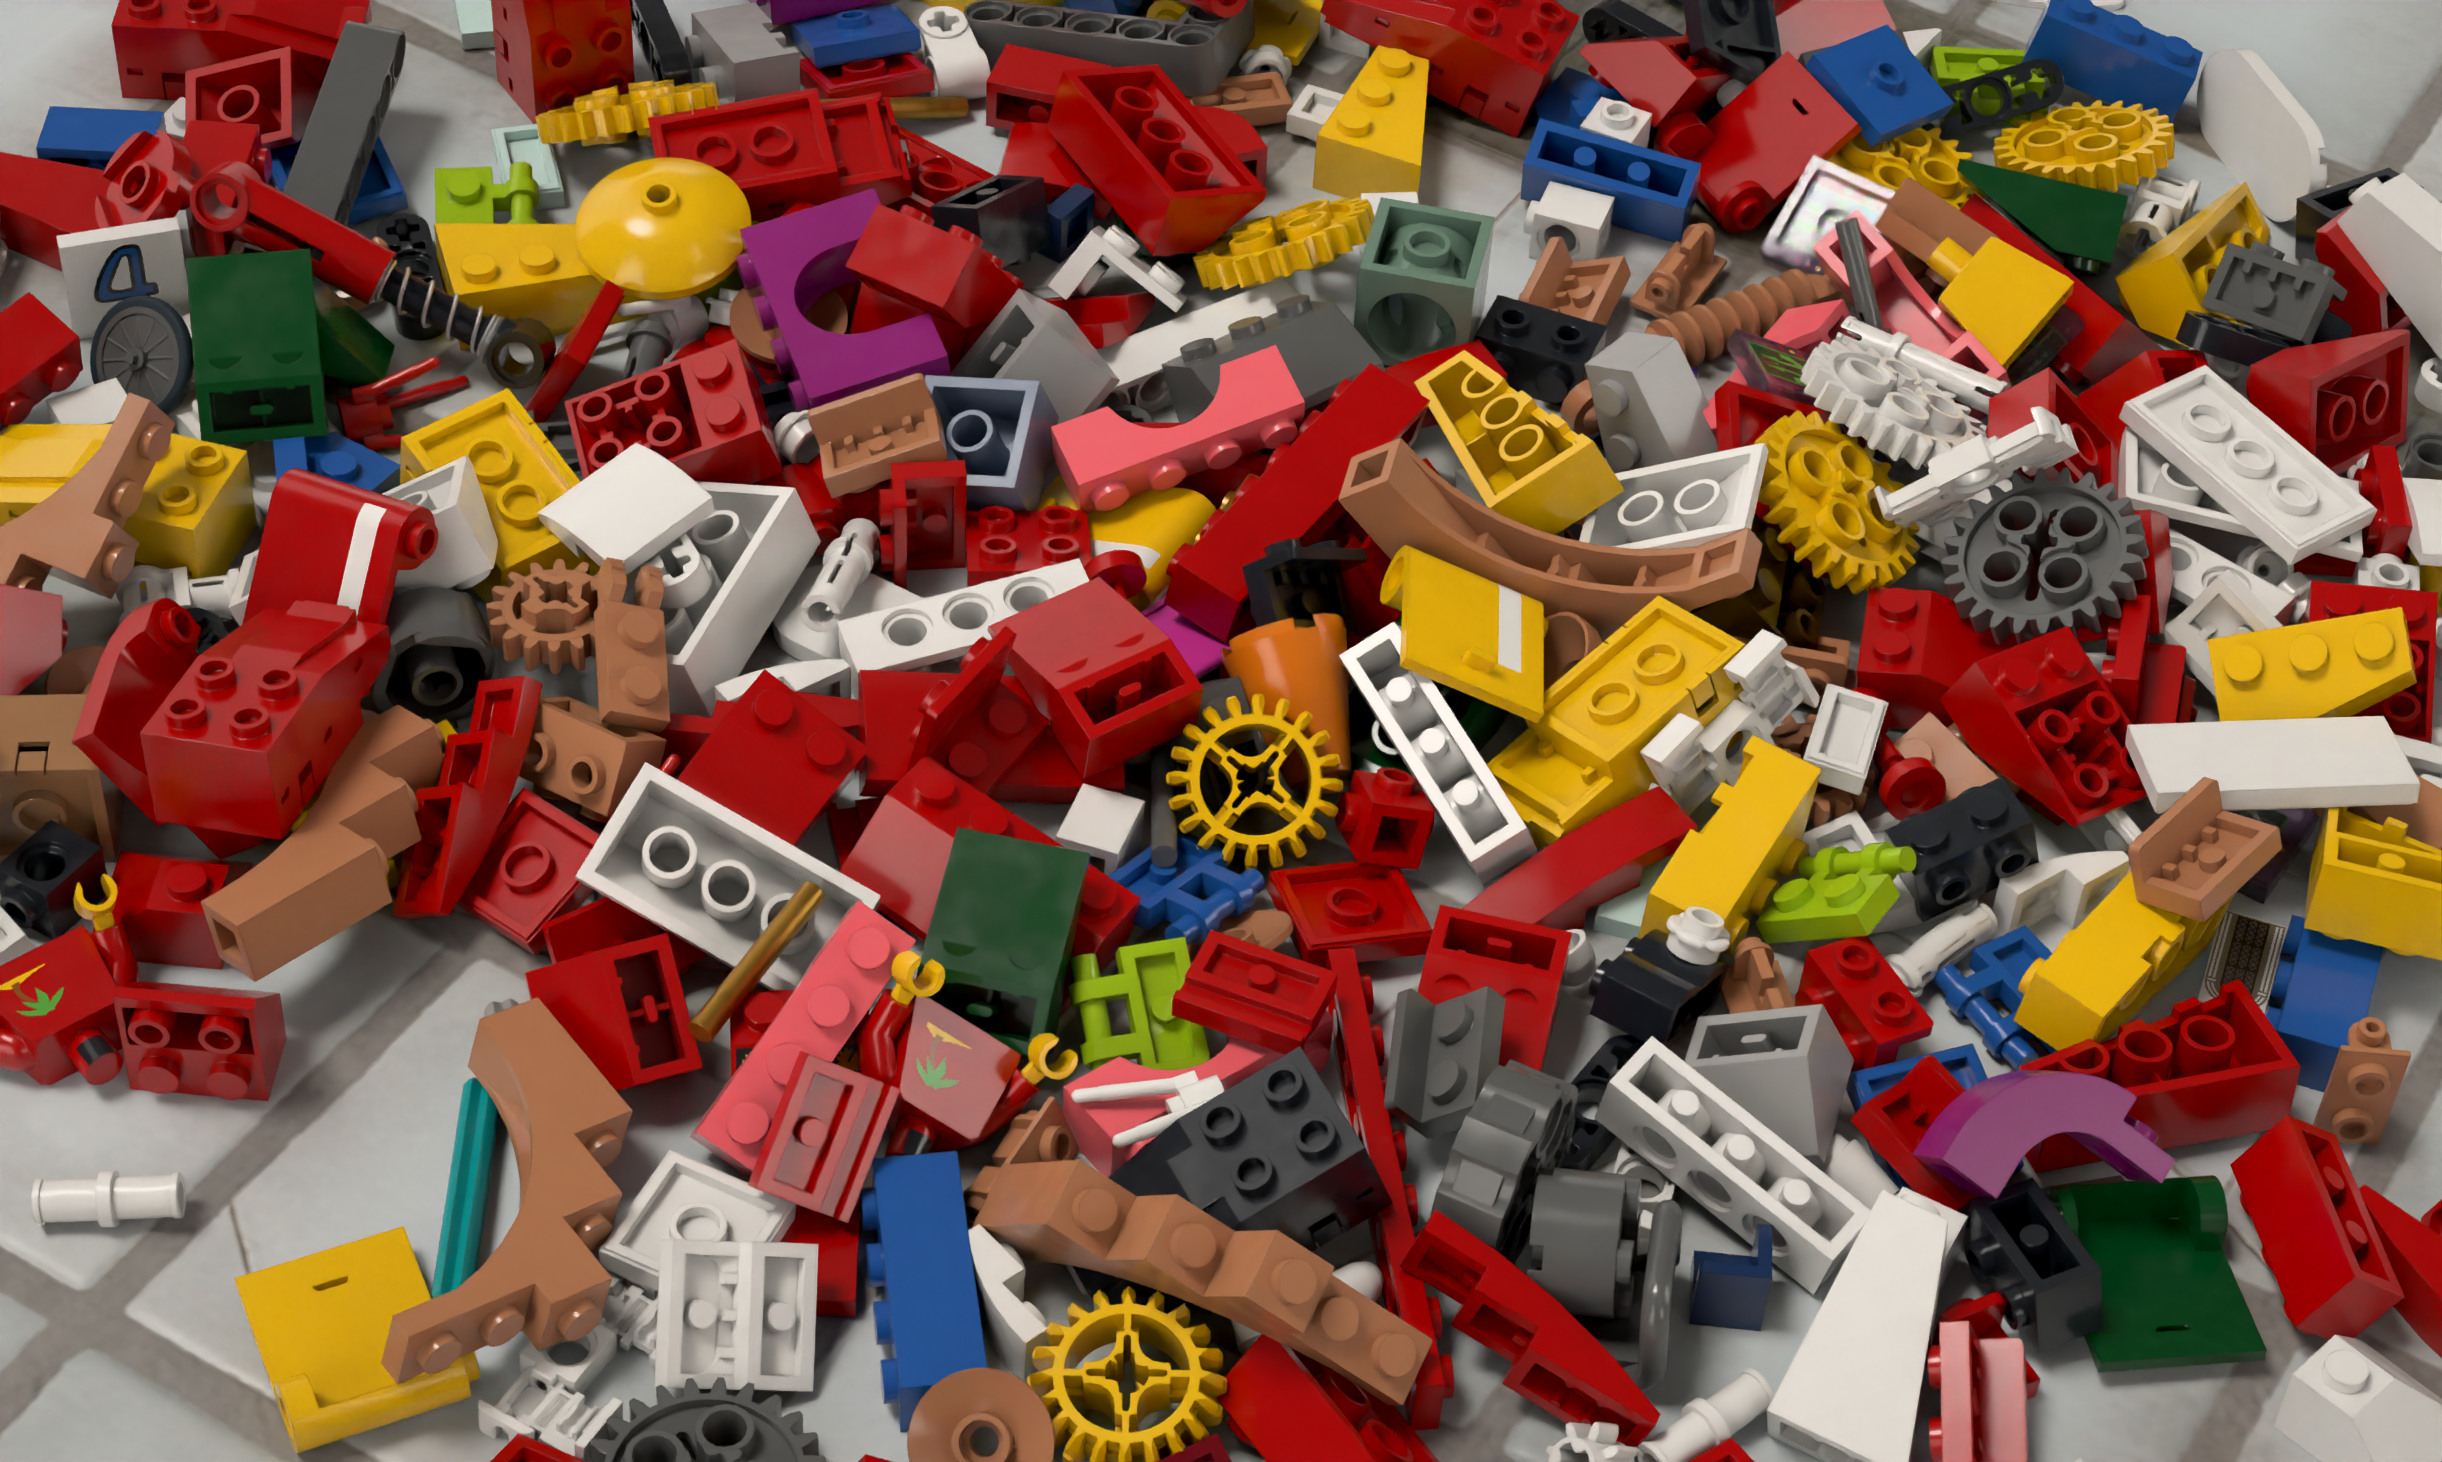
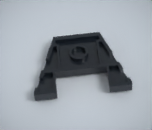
M1682 0L1690 53L1709 65L1749 86L1782 56L1773 0ZM1798 104L1797 109L1800 111L1802 107Z

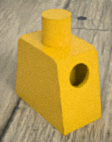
M1992 236L1974 256L1950 237H1947L1935 249L1926 263L1950 283L1938 298V307L1962 329L1969 330L2006 371L2073 293L2074 282L2070 278Z

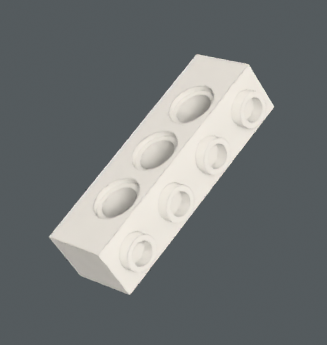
M1080 559L1045 566L1036 570L987 581L967 588L837 621L841 659H844L850 665L851 689L855 699L858 700V673L860 670L960 674L962 670L959 668V665L972 645L981 637H985L989 641L992 640L988 633V626L1088 582L1089 578ZM1007 662L1003 676H1016Z
M1392 622L1340 654L1339 657L1363 699L1412 776L1419 783L1440 820L1483 885L1537 852L1536 846L1526 825L1433 681L1400 667L1401 631L1395 622Z
M1653 1036L1646 1041L1607 1085L1594 1118L1752 1246L1757 1224L1772 1225V1262L1814 1295L1847 1258L1871 1210Z

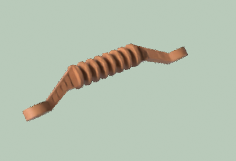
M1915 255L1902 261L1914 279L1934 301L1940 293L1942 286L1924 274L1929 267L1926 262ZM1790 269L1783 272L1779 278L1769 277L1763 280L1761 284L1746 286L1743 291H1731L1725 295L1724 299L1715 297L1709 300L1706 305H1694L1687 310V313L1678 311L1669 316L1668 320L1663 318L1654 320L1648 324L1644 333L1677 338L1690 367L1693 368L1701 364L1703 359L1714 360L1722 352L1732 353L1739 349L1740 345L1749 346L1747 341L1756 343L1759 338L1762 339L1787 309L1844 299L1848 309H1851V306L1855 308V306L1826 274L1823 276L1821 274L1805 275L1798 269ZM1588 379L1577 384L1568 393L1560 410L1561 418L1566 421L1570 429L1578 435L1583 433L1586 436L1599 431Z

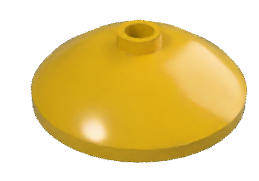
M671 157L653 158L638 161L615 170L589 191L581 203L576 216L575 237L577 249L585 267L602 284L609 280L625 290L624 295L634 298L671 300L703 292L729 276L737 268L735 256L744 254L740 229L752 226L750 208L743 192L723 172L694 160Z

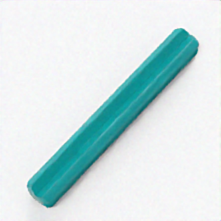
M475 1077L470 1078L463 1085L431 1293L433 1298L457 1289L477 1271L500 1113L489 1094Z

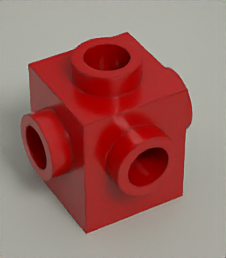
M1380 768L1377 770V773L1354 770L1349 792H1342L1338 799V813L1335 817V823L1356 861L1419 870L1426 842L1430 839L1433 831L1435 818L1433 805L1430 804L1419 783L1409 773L1395 768Z

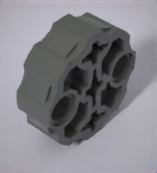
M1511 1059L1505 1067L1498 1065L1485 1081L1479 1097L1460 1127L1451 1148L1443 1178L1436 1191L1430 1216L1436 1209L1515 1264L1530 1237L1534 1196L1538 1174H1541V1167L1560 1168L1568 1150L1576 1121L1574 1113L1579 1095L1577 1087Z

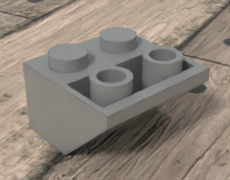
M1020 288L951 372V376L1040 381L1059 416L1058 424L1095 411L1120 381L1065 310ZM1052 450L1047 469L1054 462Z
M1817 1004L1698 1017L1684 1062L1812 1164H1824L1854 1062L1853 1056L1824 1005Z

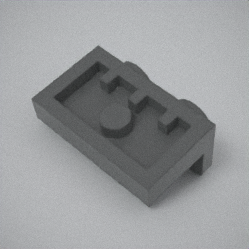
M2253 241L2250 248L2247 249L2229 242L2200 306L2210 313L2305 346L2311 344L2330 300L2334 299L2343 302L2348 291L2333 279L2335 271L2319 262L2303 258L2300 266L2282 261L2285 254L2266 244Z
M1489 986L1436 1005L1412 988L1399 992L1397 994L1385 1088V1109L1427 1139L1460 1129L1466 1115L1479 1097L1485 1081L1499 1064L1506 999Z

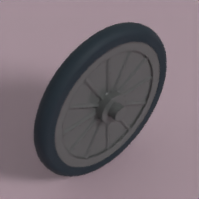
M134 296L117 303L102 318L92 340L90 370L93 383L97 384L117 378L127 395L130 392L151 400L166 415L179 405L189 388L194 369L192 338L183 318L168 303L151 296Z

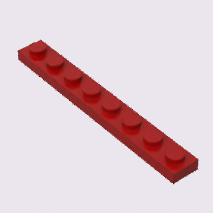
M1354 948L1327 949L1325 969L1337 972L1338 978L1336 992L1326 1011L1334 1018L1332 1044L1347 1119L1366 1148L1393 1202L1390 1206L1368 1218L1376 1264L1384 1278L1382 1294L1385 1309L1433 1339L1404 1402L1408 1424L1414 1431L1439 1429L1443 1399L1453 1398L1454 1395L1453 1365L1449 1354L1439 1355L1436 1340H1440L1442 1335V1317L1438 1297H1427L1425 1282L1399 1267L1415 1240L1412 1227H1416L1418 1223V1202L1415 1186L1413 1184L1403 1185L1401 1172H1405L1407 1163L1404 1133L1402 1130H1392L1390 1118H1394V1115L1384 1107L1387 1077H1381L1379 1066H1383L1384 1063L1383 1033L1380 1025L1370 1026L1368 1015H1372L1374 1005L1372 981L1369 974H1359Z

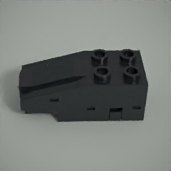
M1301 1046L1177 1119L1108 1177L1136 1196L1178 1194L1234 1231L1278 1230L1311 1252L1318 1249L1316 1242L1321 1247L1343 1234L1344 1232L1341 1227L1348 1231L1393 1204L1366 1148ZM1066 1265L1081 1293L1088 1294L1092 1301L1093 1296L1100 1290L1108 1297L1110 1305L1122 1304L1121 1295L1123 1290L1130 1286L1135 1291L1136 1304L1146 1306L1149 1298L1158 1291L1098 1271ZM1159 1291L1164 1296V1313L1166 1314L1184 1303L1187 1308L1195 1305Z

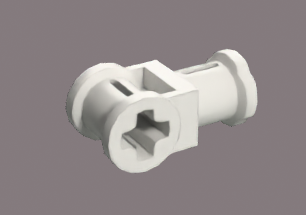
M2157 169L2154 178H2140L2132 201L2129 220L2123 223L2118 236V244L2129 258L2135 259L2191 218L2199 196L2201 181L2192 179L2187 183L2158 174ZM2149 234L2150 240L2146 247H2142V242L2146 235Z
M152 565L135 566L132 568L129 576L119 584L115 592L118 602L124 608V612L119 618V625L135 609L161 598H169L185 609L202 608L208 610L220 620L233 618L237 623L228 607L239 575V568L229 569L227 575L188 579L186 566L161 569ZM141 583L146 584L148 599H141Z

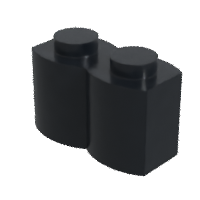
M1654 929L1642 939L1633 937L1626 945L1622 954L1614 961L1605 959L1599 965L1590 982L1588 991L1589 995L1595 997L1590 1015L1645 1043L1653 1036L1669 1049L1680 1039L1688 1027L1693 1028L1696 1026L1698 1017L1707 1016L1713 1009L1729 964L1719 959L1710 965H1698L1685 961L1668 949L1666 942L1669 934L1659 929Z

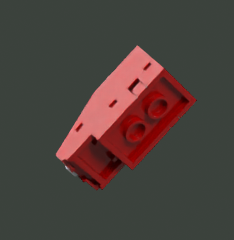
M119 0L111 27L122 98L166 100V96L167 100H178L180 97L185 98V71L291 46L320 90L345 23L352 21L371 25L370 0Z
M491 0L497 81L533 124H537L535 116L550 110L571 106L575 101L574 98L593 94L592 91L618 86L619 95L629 93L628 83H635L630 0Z
M1324 0L1320 10L1326 16L1324 22L1375 48L1380 45L1387 48L1401 49L1408 54L1428 59V94L1456 108L1460 105V110L1476 118L1480 116V120L1515 138L1518 137L1533 112L1535 103L1541 98L1552 80L1580 18L1579 15L1563 8L1562 5L1553 0Z
M817 88L717 105V110L715 106L695 109L693 110L694 114L689 110L648 118L654 158L671 157L694 160L723 172L743 192L750 208L752 221L757 220L762 223L779 218L800 199L817 206L875 188L881 204L886 206L912 196V184L908 170L911 161L906 142L900 138L899 123L895 122L889 97H882L881 92L821 103Z
M308 600L304 602L295 601L288 611L272 608L264 609L200 654L140 732L156 821L283 840L303 811V808L306 807L315 791H317L363 724L360 701L389 661L388 653L391 649L388 625L357 621L356 609H349V606Z

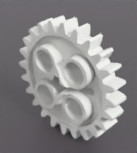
M1833 340L1830 345L1821 342L1819 347L1814 348L1801 371L1803 374L1800 381L1807 385L1804 392L1817 398L1814 402L1815 407L1831 412L1828 418L1831 422L1845 424L1849 427L1847 434L1851 437L1862 436L1868 441L1870 449H1878L1889 455L1894 461H1897L1899 458H1905L1914 469L1919 470L1922 464L1929 469L1928 460L1979 434L1986 436V433L1979 429L1982 423L1968 416L1971 409L1954 402L1956 397L1954 393L1941 391L1936 387L1937 381L1931 378H1922L1918 374L1916 367L1908 366L1892 355L1881 357L1872 347H1868L1866 352H1864L1851 341H1849L1847 346L1837 340Z

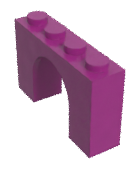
M875 188L740 229L744 254L735 256L738 271L745 289L749 290L756 287L759 296L752 298L762 331L765 332L773 329L776 338L770 340V346L779 373L791 372L794 381L787 383V387L795 412L799 413L804 410H810L916 373H921L924 378L925 375L951 376L948 354L930 313L859 334H838L825 331L816 327L805 318L810 307L821 296L837 287L859 280L845 265L877 204H881Z

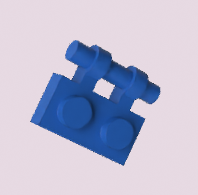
M1177 828V861L1174 865L1168 868H1160L1154 865L1151 860L1150 846L1108 876L1141 898L1133 925L1149 931L1164 919L1168 920L1173 924L1165 930L1166 940L1185 937L1187 946L1190 943H1203L1211 930L1218 931L1220 921L1226 917H1238L1253 906L1255 896L1265 888L1264 877L1253 868L1247 869L1240 875L1228 870V862L1223 860V848L1212 844L1209 849L1204 850L1197 846L1201 838L1190 833L1182 834L1179 828ZM1201 893L1208 896V898L1203 901L1196 896Z
M2026 925L1974 948L1969 967L1975 974L1965 977L1953 964H1949L1941 968L1934 977V983L1946 995L1945 1004L1959 1019L1964 1020L1968 1018L1984 1035L1982 1044L1997 1060L2006 1059L2016 1071H2018L2019 1066L2038 1059V1054L2026 1042L2036 1037L2051 1054L2057 1052L2049 1044L2013 1021L2024 997L2017 990L2023 975L2036 959L2041 957L2046 961L2052 955V952ZM1998 997L2011 1010L2012 1014L2003 1018L1988 1001Z

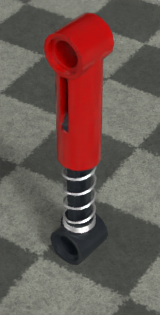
M239 161L223 162L198 179L191 189L189 198L191 211L196 220L207 229L217 232L230 231L267 252L310 248L314 277L367 305H370L374 300L376 302L385 300L397 307L399 315L409 313L421 319L423 328L434 326L445 332L447 341L458 339L470 346L472 354L480 356L481 359L483 358L482 363L487 365L492 378L504 387L525 389L535 384L555 357V338L550 329L541 321L529 317L513 319L506 316L502 318L498 314H490L488 316L483 313V306L475 309L460 301L458 293L451 296L434 287V280L426 283L411 275L410 267H406L404 270L396 267V252L268 185L261 180L258 173L248 164ZM217 184L227 185L234 190L238 198L237 208L227 207L220 202L216 192ZM519 342L526 345L533 354L534 363L522 364L516 361L509 352V343Z

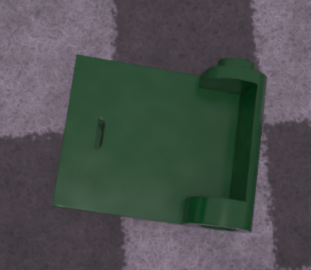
M2216 1176L2165 1178L2162 1184L2133 1180L2049 1186L2046 1189V1196L2101 1269L2103 1329L2084 1336L2098 1373L2265 1360L2267 1349L2223 1252L2228 1227V1211L2223 1187Z

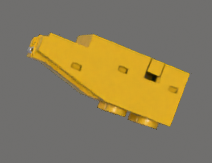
M509 388L401 437L400 485L466 455L470 459L498 540L494 568L491 569L490 574L484 580L470 587L486 605L493 602L492 589L494 586L508 587L507 574L510 572L519 573L524 577L531 574V563L537 562L544 570L553 569L557 559H563L566 569L574 570L579 564L586 562L589 563L591 576L599 573L601 567L586 553L578 558L539 520V511L581 481L551 442L548 441L537 424L534 423L533 419ZM630 572L628 575H626V581H627V579L629 578V576L631 575L632 572Z
M9 424L3 434L0 435V526L23 515L44 501L77 474L101 448L112 424ZM171 433L167 452L155 463L142 489V499L138 509L131 517L127 518L122 528L140 543L135 552L133 567L152 565L161 569L186 566L188 579L221 576L226 573L257 525L247 451ZM141 583L140 589L147 590L146 584Z
M1658 595L1628 620L1624 627L1621 626L1605 640V643L1602 642L1544 691V715L1539 722L1535 723L1525 719L1528 729L1486 764L1526 825L1536 848H1546L1599 815L1647 792L1651 783L1659 786L1640 751L1679 712L1700 722L1705 729L1734 699L1742 702L1739 694L1744 690L1739 681L1737 683L1731 681L1723 668L1746 644ZM1738 731L1732 736L1727 745L1726 752L1743 738L1742 731Z

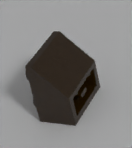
M1755 513L1751 531L1763 545L1753 589L1747 590L1735 598H1725L1693 609L1689 613L1730 636L1753 639L1764 629L1784 638L1788 646L1817 651L1827 588L1824 586L1821 577L1816 578L1813 576L1812 568L1806 567L1802 562L1797 563L1794 560V554L1787 547V544H1780L1777 538L1780 533L1776 529L1768 527Z

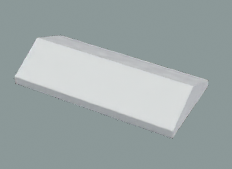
M2125 427L2118 459V499L2129 497L2135 510L2151 509L2168 515L2169 518L2259 539L2130 427ZM2340 477L2359 493L2358 481ZM2362 529L2316 553L2360 562L2363 555Z

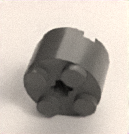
M394 587L385 624L389 627L391 649L388 653L389 661L371 686L370 691L374 703L382 713L398 704L422 719H430L435 724L447 719L455 730L459 728L456 720L473 712L478 682L502 678L497 656L482 613L474 597L469 593L456 592L439 587H424L412 590L406 587Z
M1541 1167V1174H1538L1529 1241V1246H1532L1531 1265L1535 1267V1270L1527 1269V1276L1554 1297L1571 1315L1615 1319V1317L1630 1319L1634 1276H1632L1633 1256L1638 1255L1641 1213H1639L1641 1178L1628 1177L1625 1174Z

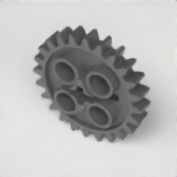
M2038 468L2034 483L2025 484L2018 474H2014L2012 476L2011 490L2004 492L1996 485L1989 487L1992 501L1986 504L1979 500L1971 499L1968 503L1973 519L1955 517L1953 522L1958 536L1946 537L1944 539L1948 556L1941 559V565L1946 577L1944 583L1950 601H1954L1961 619L1970 617L1975 633L1980 634L1990 628L1994 642L1998 645L2004 642L2011 633L2015 634L2019 645L2031 640L2033 636H2042L2069 626L2077 640V628L2083 625L2098 634L2102 632L2098 617L2104 613L2119 619L2122 616L2118 598L2135 600L2138 595L2133 580L2146 579L2147 576L2143 559L2149 557L2145 540L2146 535L2140 515L2134 514L2131 499L2129 497L2118 499L2115 484L2112 482L2098 489L2094 474L2090 472L2083 476L2077 484L2073 483L2069 468H2064L2056 481H2048L2044 469Z
M722 1377L717 1378L710 1393L701 1394L694 1379L688 1378L684 1385V1396L676 1398L663 1385L657 1386V1405L650 1408L635 1398L629 1401L630 1422L610 1416L606 1420L608 1440L593 1439L590 1443L592 1462H691V1456L687 1448L685 1450L680 1441L682 1439L690 1443L696 1455V1462H826L825 1457L819 1456L817 1433H803V1414L800 1411L789 1413L782 1417L781 1396L778 1394L767 1398L760 1405L755 1403L754 1384L749 1382L736 1396L727 1395L725 1379ZM727 1444L732 1446L722 1447L721 1445Z

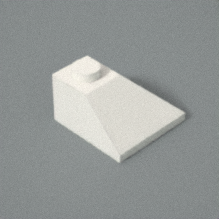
M2335 1334L2292 1374L2273 1426L2319 1461L2442 1462V1399L2361 1339Z

